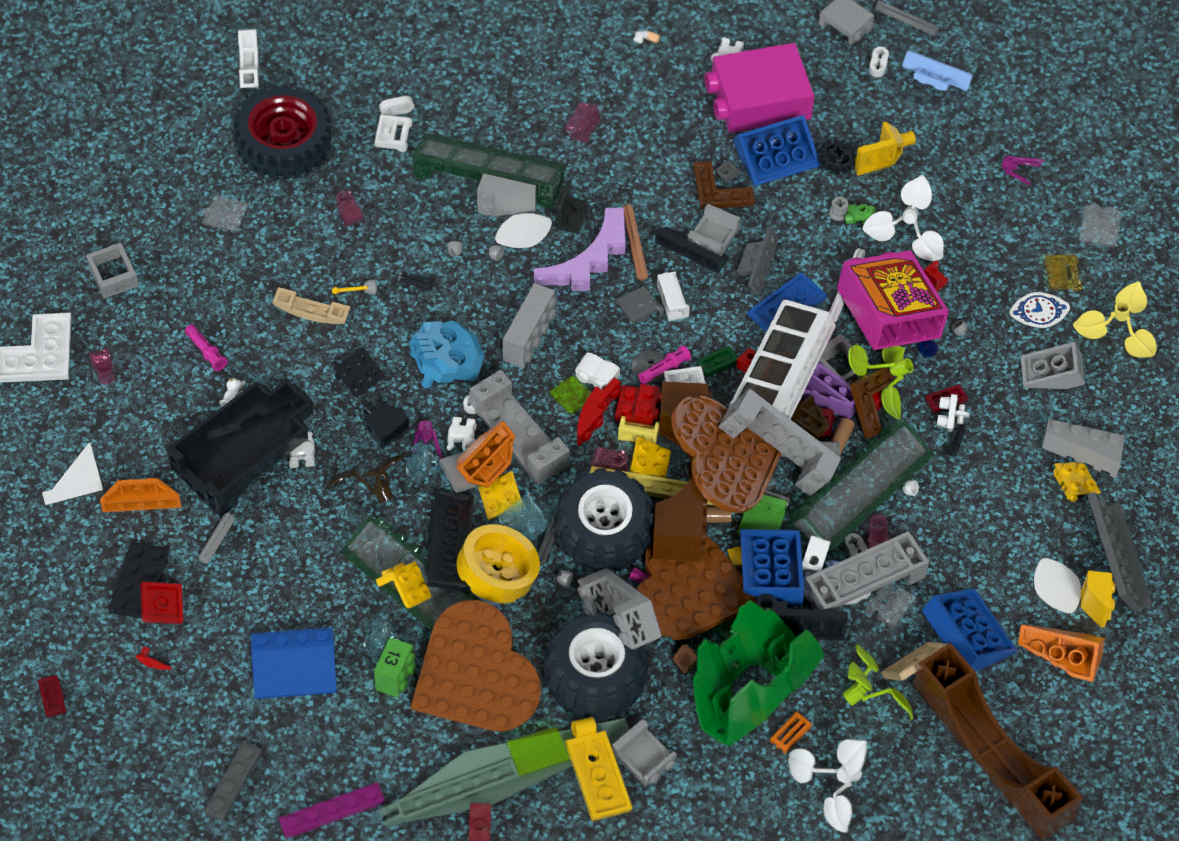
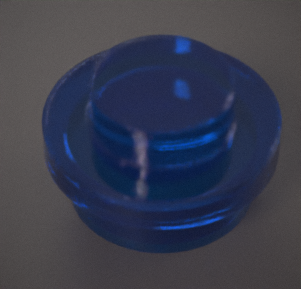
M927 340L919 344V352L923 357L930 358L937 353L938 346L934 341Z

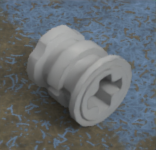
M835 197L832 200L829 214L833 220L842 221L845 219L848 213L847 199Z

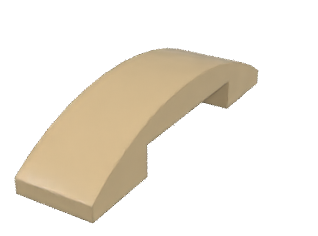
M278 287L273 300V305L290 314L328 324L345 323L350 310V306L336 302L327 305L297 297L295 291Z

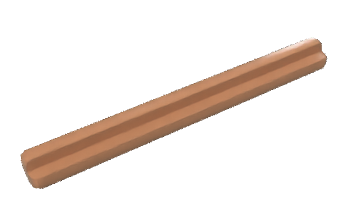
M626 204L622 207L624 208V221L636 275L640 281L648 278L633 207L630 204Z

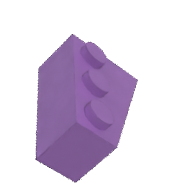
M819 362L800 401L803 402L811 394L814 396V401L818 407L834 410V414L850 419L857 412L850 385Z

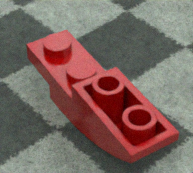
M613 378L603 390L596 386L587 398L579 416L577 445L581 446L585 441L587 442L594 430L602 426L604 422L603 412L607 410L609 403L620 395V381Z

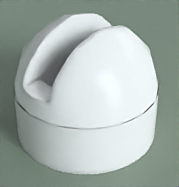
M915 480L905 481L902 487L903 493L909 496H916L919 489L918 482Z

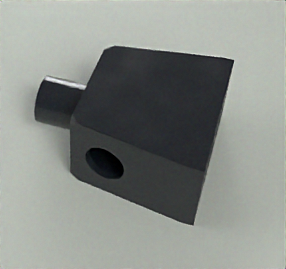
M369 403L363 409V412L367 415L365 417V427L381 449L385 448L409 429V417L387 403H382L377 408Z

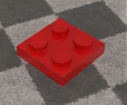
M142 582L140 585L142 622L182 624V584Z

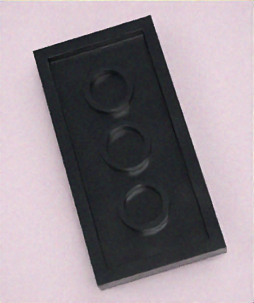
M131 541L108 608L109 613L142 619L140 585L142 582H161L170 554L169 548Z

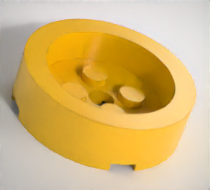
M490 524L480 526L468 535L457 557V570L461 580L466 581L471 587L470 591L477 596L495 603H511L528 593L539 573L540 560L535 547L523 534L507 526ZM497 564L496 567H498L500 571L494 570L492 566Z

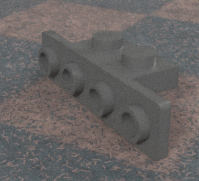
M767 228L763 242L746 244L737 270L740 276L751 275L748 285L755 295H759L776 245L778 244V237L772 228Z

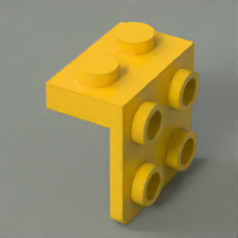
M416 561L406 566L404 562L381 572L383 576L376 579L379 587L394 581L408 609L431 598L429 588Z

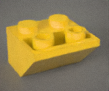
M1088 571L1081 590V608L1100 627H1105L1107 620L1111 619V611H1114L1115 599H1112V593L1115 592V581H1112V573Z

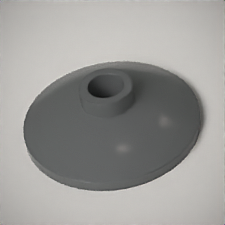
M652 350L637 354L632 361L633 374L639 379V373L665 359V356ZM664 373L652 379L648 383H655L661 381L662 379H664Z

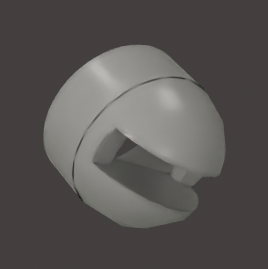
M457 241L449 242L447 246L448 253L453 257L459 256L462 252V243Z
M498 245L491 246L489 256L495 261H499L502 258L504 248Z
M959 320L951 326L952 331L957 336H963L968 329L964 320Z
M562 570L559 572L561 576L556 577L557 581L562 586L568 587L572 581L573 573L568 570Z

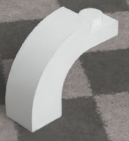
M256 29L238 30L240 88L258 87L259 58Z

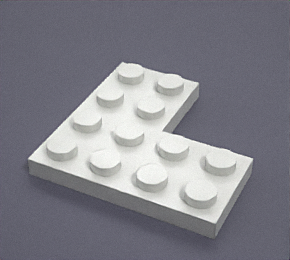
M71 313L33 314L31 345L0 347V382L69 379Z

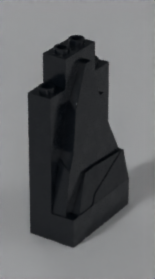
M287 379L271 392L265 385L262 386L256 381L166 448L170 467L221 518L225 513L238 505V498L251 482L308 439V427L303 421L314 413L313 401L309 396H304L299 387L294 383L291 384Z

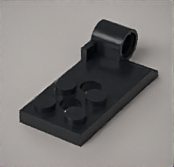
M762 594L757 599L756 605L763 610L768 608L773 610L796 638L807 629L816 639L844 641L848 612L839 610L823 611L820 609H788L787 602L776 601V598L770 594Z

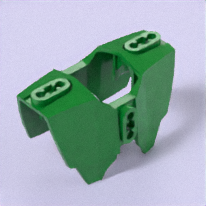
M748 601L739 607L738 615L732 624V630H730L731 637L723 641L721 646L705 639L698 647L697 672L693 678L700 727L707 735L712 736L717 742L727 746L732 745L766 721L770 714L790 693L798 688L800 689L825 656L818 641L809 630L806 629L796 638L773 610L769 608L763 610L752 601ZM759 665L776 677L767 685H760L751 680L733 697L731 687L734 680L749 666Z

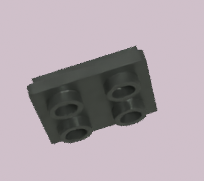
M567 180L566 186H562L561 200H557L555 210H557L555 221L558 222L559 230L579 234L589 202L571 198V180Z

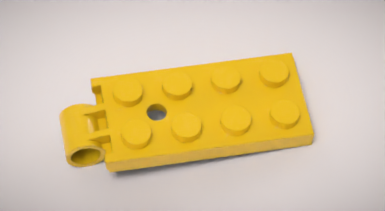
M593 717L571 722L575 738L565 740V744L591 820L595 821L630 812L632 805L606 731L596 733V724ZM592 755L596 758V761L592 762L588 757Z

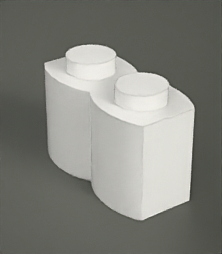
M588 352L576 367V377L579 381L593 384L594 387L597 386L602 390L613 378L618 379L620 376V368L617 365Z

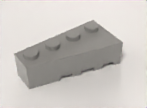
M1048 419L1042 448L1063 457L1070 456L1077 463H1087L1094 466V470L1099 472L1104 470L1109 472L1111 477L1116 478L1121 464L1125 435Z

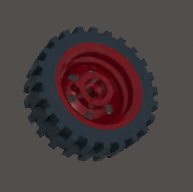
M284 85V88L271 86V90L266 91L264 88L260 90L258 95L251 94L249 101L244 100L241 103L242 109H237L236 118H234L238 156H241L244 165L249 163L251 171L258 170L259 175L263 177L266 174L271 175V179H277L278 176L283 177V180H288L289 176L299 178L301 173H311L314 166L316 168L321 166V159H327L332 142L331 117L327 111V106L325 104L321 105V99L318 96L313 98L312 92L308 90L306 93L302 92L300 87L289 89V85Z

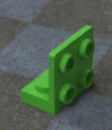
M763 494L762 499L754 508L744 512L738 529V535H740V529L780 530L786 513L787 501Z

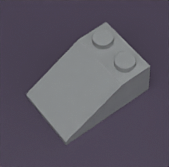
M483 173L477 189L478 213L502 216L535 211L536 185Z
M1075 342L1021 356L1024 388L1069 389L1085 385L1082 354Z

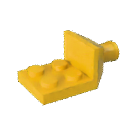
M884 122L882 124L880 141L858 148L854 170L857 176L894 166L903 152V147L915 144L916 138L913 131L901 134L897 128Z

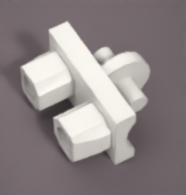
M951 394V397L940 398L939 408L949 410V416L938 415L937 426L947 428V432H953L955 417H958L957 424H963V418H969L970 414L964 411L965 405L962 404L959 405V411H956L958 398L957 395Z

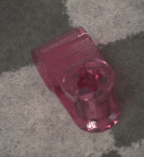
M347 190L340 191L336 196L338 202L337 209L345 226L363 221L362 211L352 193Z
M105 347L104 350L95 353L89 352V357L99 382L105 385L112 383L115 380V373L108 348Z
M598 447L594 450L590 469L592 466L617 470V467H619V471L627 472V455L623 451Z
M877 514L870 519L868 549L889 540L887 519L882 515Z

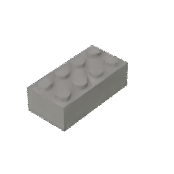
M534 283L503 338V361L524 368L527 362L530 363L534 349L540 345L542 334L547 333L550 320H554L557 310H555L557 299H555V290Z

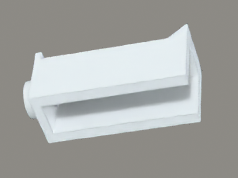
M676 271L658 275L657 288L668 321L689 317L690 306L685 303L676 277Z

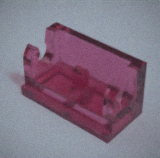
M583 102L579 103L565 127L567 131L575 133H571L570 138L582 141L583 143L587 142L601 119L598 106Z

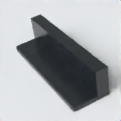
M658 228L655 236L656 244L708 269L720 273L729 260V256L725 254L719 256L688 241L687 236L671 228Z

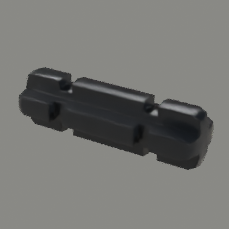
M401 271L398 275L399 282H408V285L418 288L424 287V290L431 291L434 285L432 280H424L423 277L413 274L408 275L407 272Z
M956 423L947 449V455L957 456L966 429L964 423Z

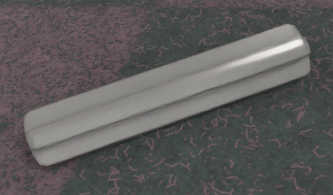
M225 513L199 555L201 562L207 564L211 560L235 520L232 514Z

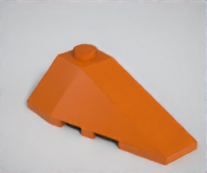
M1021 624L1018 640L1020 646L1037 656L1043 657L1055 667L1058 666L1068 672L1067 674L1091 682L1095 679L1105 643V638L1089 634Z

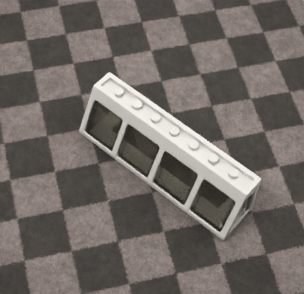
M783 300L731 404L750 388L791 419L836 327L830 312Z

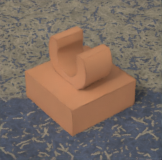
M686 644L680 647L673 661L686 674L697 665L698 657L695 655L694 649H690Z

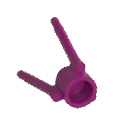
M1005 155L1002 169L1006 170L1005 174L1011 175L1030 185V181L1012 171H1017L1018 164L1041 167L1042 164L1035 162L1043 163L1045 160Z
M430 421L418 423V431L415 432V441L411 455L412 463L415 460L419 439L427 444V441L433 438L438 457L443 459L436 430H433V424Z

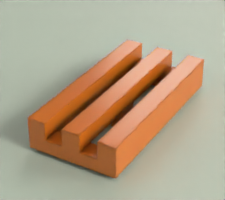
M796 711L770 738V742L772 744L775 743L778 749L781 748L782 752L786 754L812 727V723ZM797 719L800 720L781 740H778ZM803 724H805V726H804L786 745H784V743H785Z

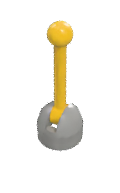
M376 279L368 280L363 286L333 287L332 293L338 294L345 291L364 290L370 295L377 294Z

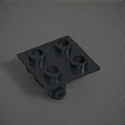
M363 347L333 368L336 371V379L338 381L343 380L356 398L385 377Z

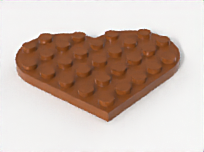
M689 396L675 407L671 417V424L674 435L682 449L694 457L692 461V475L698 489L705 499L723 511L743 513L751 510L762 499L781 452L748 427L735 438H732L718 427L728 410L727 407L709 397L699 396L698 398H691Z
M706 536L705 554H701L700 561L652 559L653 540L648 546L645 555V569L649 577L641 582L637 591L651 600L661 635L672 637V640L692 638L737 617L739 607L748 601L757 603L758 597L743 592V576L708 536Z
M467 600L450 606L437 619L432 630L410 709L489 731L506 732L521 726L534 715L541 698V683L533 665L524 656L512 651L513 635L505 616L491 604L478 600Z

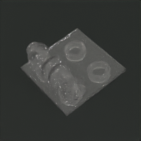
M215 195L210 207L205 208L203 211L205 218L202 224L237 232L249 203Z

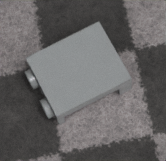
M834 0L820 12L819 25L824 28L830 24L848 36V44L852 45L856 41L858 42L866 32L871 31L874 26V15L852 0Z
M707 204L704 209V216L694 231L688 233L687 240L722 256L739 230L740 217Z
M642 719L613 744L612 751L614 756L646 787L649 783L654 784L657 782L663 771H669L674 767L677 754L674 751L670 753L647 730L648 724Z

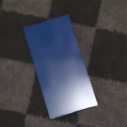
M801 272L750 309L747 315L767 332L783 300L814 308L827 298V294ZM791 308L796 321L808 313L807 311H802L803 309Z

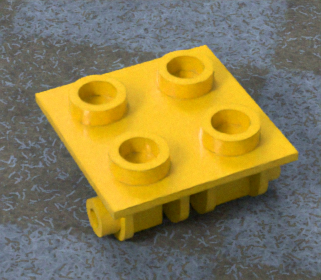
M637 436L630 472L666 478L671 451Z
M1084 463L1054 464L1056 468L1053 470V475L1056 477L1059 485L1062 486L1061 489L1065 491L1067 499L1071 502H1075L1078 499V495H1087L1093 492L1096 494L1101 493Z
M513 471L498 477L487 488L478 487L488 520L509 510L514 511V513L521 511L523 503Z

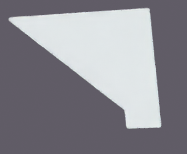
M88 443L52 490L42 492L45 505L103 490L90 443Z

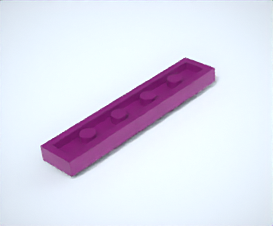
M377 782L279 818V822L285 838L288 839L385 804V799Z

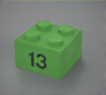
M391 637L389 638L374 670L377 691L399 698L401 692H405L408 685V676L414 673L416 667L413 645Z

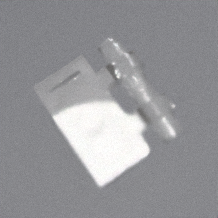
M890 583L878 590L877 596L869 601L865 611L869 615H872L874 611H879L877 619L894 629L913 605L916 597L901 587L896 592L892 591L891 589L894 585ZM884 598L889 599V601L886 604L882 603Z

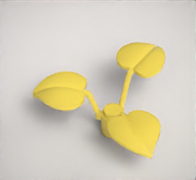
M1140 282L1133 283L1118 293L1115 300V312L1111 313L1107 321H1105L1102 313L1093 310L1085 312L1073 323L1074 329L1080 335L1089 339H1099L1106 335V325L1114 317L1119 321L1126 320L1131 335L1125 340L1126 351L1130 355L1139 358L1152 357L1156 353L1157 345L1153 335L1144 329H1139L1134 334L1130 322V312L1139 313L1147 306V297Z

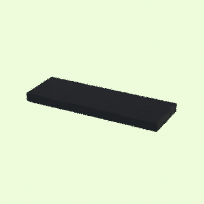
M435 490L427 576L428 587L467 591L468 584L466 581H462L458 574L457 557L466 538L472 531L474 495Z

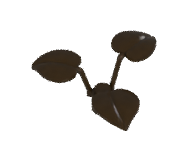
M409 453L389 458L375 469L365 472L362 477L355 469L344 471L332 478L325 486V490L327 491L331 484L342 481L350 476H356L370 490L371 494L375 493L379 503L385 502L393 497L389 488L390 484L386 470L390 465H393L402 458H409ZM375 476L377 482L373 484L374 488L363 477ZM379 476H384V480H380Z

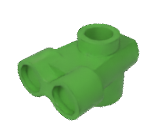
M849 204L845 221L847 224H854L857 221H862L864 224L871 215L876 213V208L866 204L860 206L858 204Z

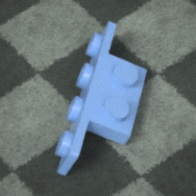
M910 50L907 51L903 67L915 71L914 79H917L922 84L933 85L938 90H947L952 85L967 91L973 76L971 73Z

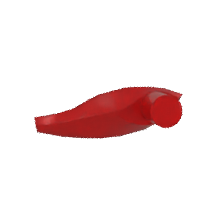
M142 647L141 653L135 656L145 666L155 669L172 670V667L149 657L150 649L148 647Z

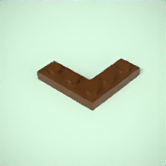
M712 161L694 162L693 168L700 210H704L707 204L716 208L754 206L755 200L752 187L716 190Z
M890 367L877 368L849 384L865 438H872L882 432L872 395L886 388L895 380L891 374Z

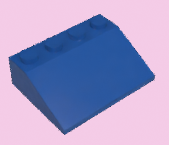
M804 115L739 134L733 139L738 156L754 186L821 166L819 165L820 161L817 159L818 155Z
M740 529L743 592L755 597H759L762 594H770L776 598V601L787 602V606H802L804 580L800 530Z
M975 588L935 595L922 609V612L943 643H951L974 671L988 667L1018 651Z
M333 627L251 634L255 699L337 693Z

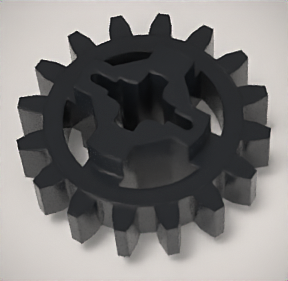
M835 139L834 142L828 140L827 144H822V147L819 148L817 159L820 160L819 165L825 166L824 170H830V174L835 171L837 175L840 172L845 175L847 170L851 172L855 166L857 154H854L855 149H850L851 144L845 145L844 140L839 143Z

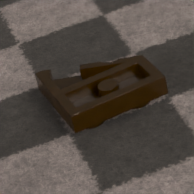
M811 394L796 407L790 419L815 439H818L829 429V422L822 415L821 408L816 405L814 396Z

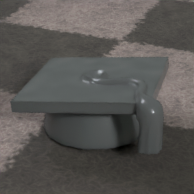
M645 286L616 299V302L632 323L646 321L656 311H658L659 317H662L664 313V308L657 304Z

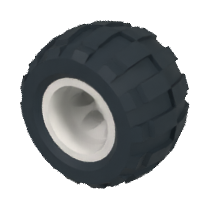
M606 468L595 469L590 474L585 472L574 479L573 484L570 483L566 486L559 496V502L555 506L554 528L561 548L566 555L573 557L574 563L583 568L586 566L593 568L595 572L605 568L613 569L615 572L625 569L628 563H635L644 554V550L650 545L654 535L655 514L652 500L649 494L644 492L643 485L635 478L630 479L627 477L625 472L619 470L611 472L606 471ZM598 509H603L604 512L599 513V512H597V510H598ZM616 512L618 515L612 516L611 513ZM588 518L594 519V522H590Z
M596 612L594 615L580 614L575 617L574 621L565 622L557 630L554 638H551L545 652L544 662L545 682L557 704L566 712H573L576 718L585 719L593 717V719H596V722L606 721L609 716L613 715L618 717L625 713L629 706L636 703L647 682L649 667L648 654L645 647L642 645L632 650L627 645H623L619 637L621 633L620 627L616 625L613 617L607 616V613Z

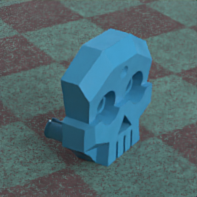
M453 320L441 323V321L423 322L419 331L415 332L409 342L411 347L410 356L415 358L420 373L425 374L421 380L423 387L431 388L434 380L438 383L453 382L454 379L469 381L477 379L484 354L476 335L459 322Z

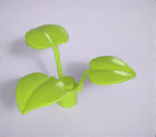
M859 345L851 346L848 354L849 363L854 373L858 376H865L867 369L890 367L891 374L897 376L888 385V388L882 390L881 400L885 410L891 416L900 420L901 401L896 388H893V385L899 380L904 379L903 375L913 372L912 361L909 358L903 359L905 348L901 346L883 348L882 357L886 364L868 365V357L865 350Z
M856 644V652L867 664V670L863 672L855 662L850 663L848 678L857 682L843 692L845 699L853 706L861 699L865 702L867 699L890 693L908 712L910 720H913V712L909 701L895 687L869 695L865 694L868 692L867 690H873L872 684L866 678L867 674L872 669L877 673L879 668L875 659L864 648Z

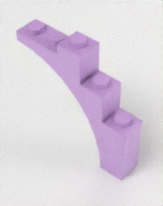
M605 208L604 222L595 241L584 252L567 262L551 267L535 268L534 283L541 286L571 285V291L590 290V272H607L608 254H625L624 208Z

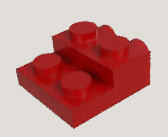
M641 384L640 388L622 385L615 420L621 421V417L626 416L625 420L628 422L653 426L654 419L658 420L659 415L657 404H661L662 393L659 392L660 387Z

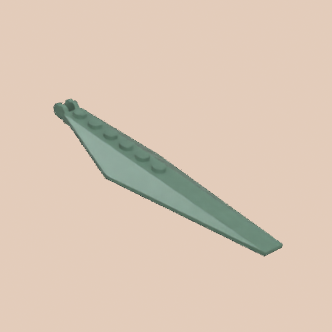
M625 718L596 724V733L606 731L611 747L630 730ZM572 729L465 751L403 798L383 807L380 811L383 816L393 814L397 810L399 813L388 818L385 822L386 826L393 827L401 822L470 810V802L492 803L491 805L573 766L565 744V740L575 738Z

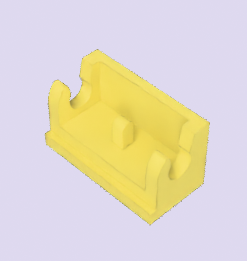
M626 416L621 417L618 431L619 440L636 442L638 436L654 444L657 443L660 422H656L655 426L628 422L625 420Z

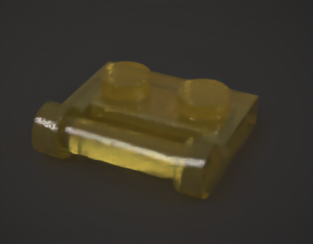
M1076 255L1045 256L1049 290L1072 289L1073 291H1079L1083 288L1082 282L1079 279L1078 257ZM1066 264L1070 265L1072 280H1068Z

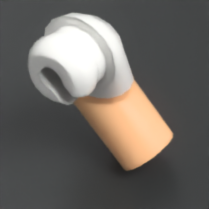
M637 31L634 34V41L642 43L643 38L658 43L660 35L650 31Z

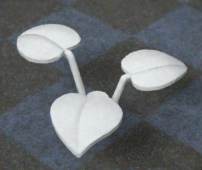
M921 175L905 184L901 191L903 202L906 205H912L904 210L902 216L892 221L891 213L887 211L876 212L866 220L863 231L875 240L887 241L895 233L893 225L901 220L907 224H914L918 239L912 244L915 254L924 260L935 261L943 258L944 243L942 237L935 231H926L922 236L920 234L917 222L918 210L915 207L925 209L929 206L932 199L930 185L925 176Z
M852 739L842 741L837 750L838 760L843 764L839 769L813 768L815 758L810 751L806 749L791 751L788 762L790 772L796 781L806 783L811 780L812 772L837 773L838 780L845 783L833 794V797L825 799L824 815L832 827L841 832H848L852 807L850 801L845 796L839 794L847 787H850L851 782L860 780L867 741Z

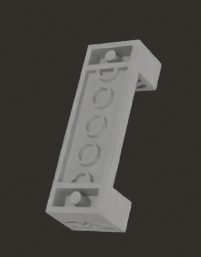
M502 370L497 371L470 388L469 405L475 409V412L490 429L501 421L507 424L515 435L512 456L537 485H540L569 466L570 450L559 437L551 441L512 396V382Z
M750 388L729 406L718 426L732 438H735L748 427L796 465L800 466L802 471L795 485L809 496L831 480L841 460L833 451Z
M908 531L806 577L804 597L812 609L841 611L842 605L901 578H904L908 585L924 579L929 561Z
M602 569L578 580L580 586L578 587L580 597L584 598L585 605L583 608L587 615H594L596 612L607 613V616L615 613L613 617L616 625L620 627L621 633L619 637L623 645H627L633 650L662 637L651 600L609 569Z

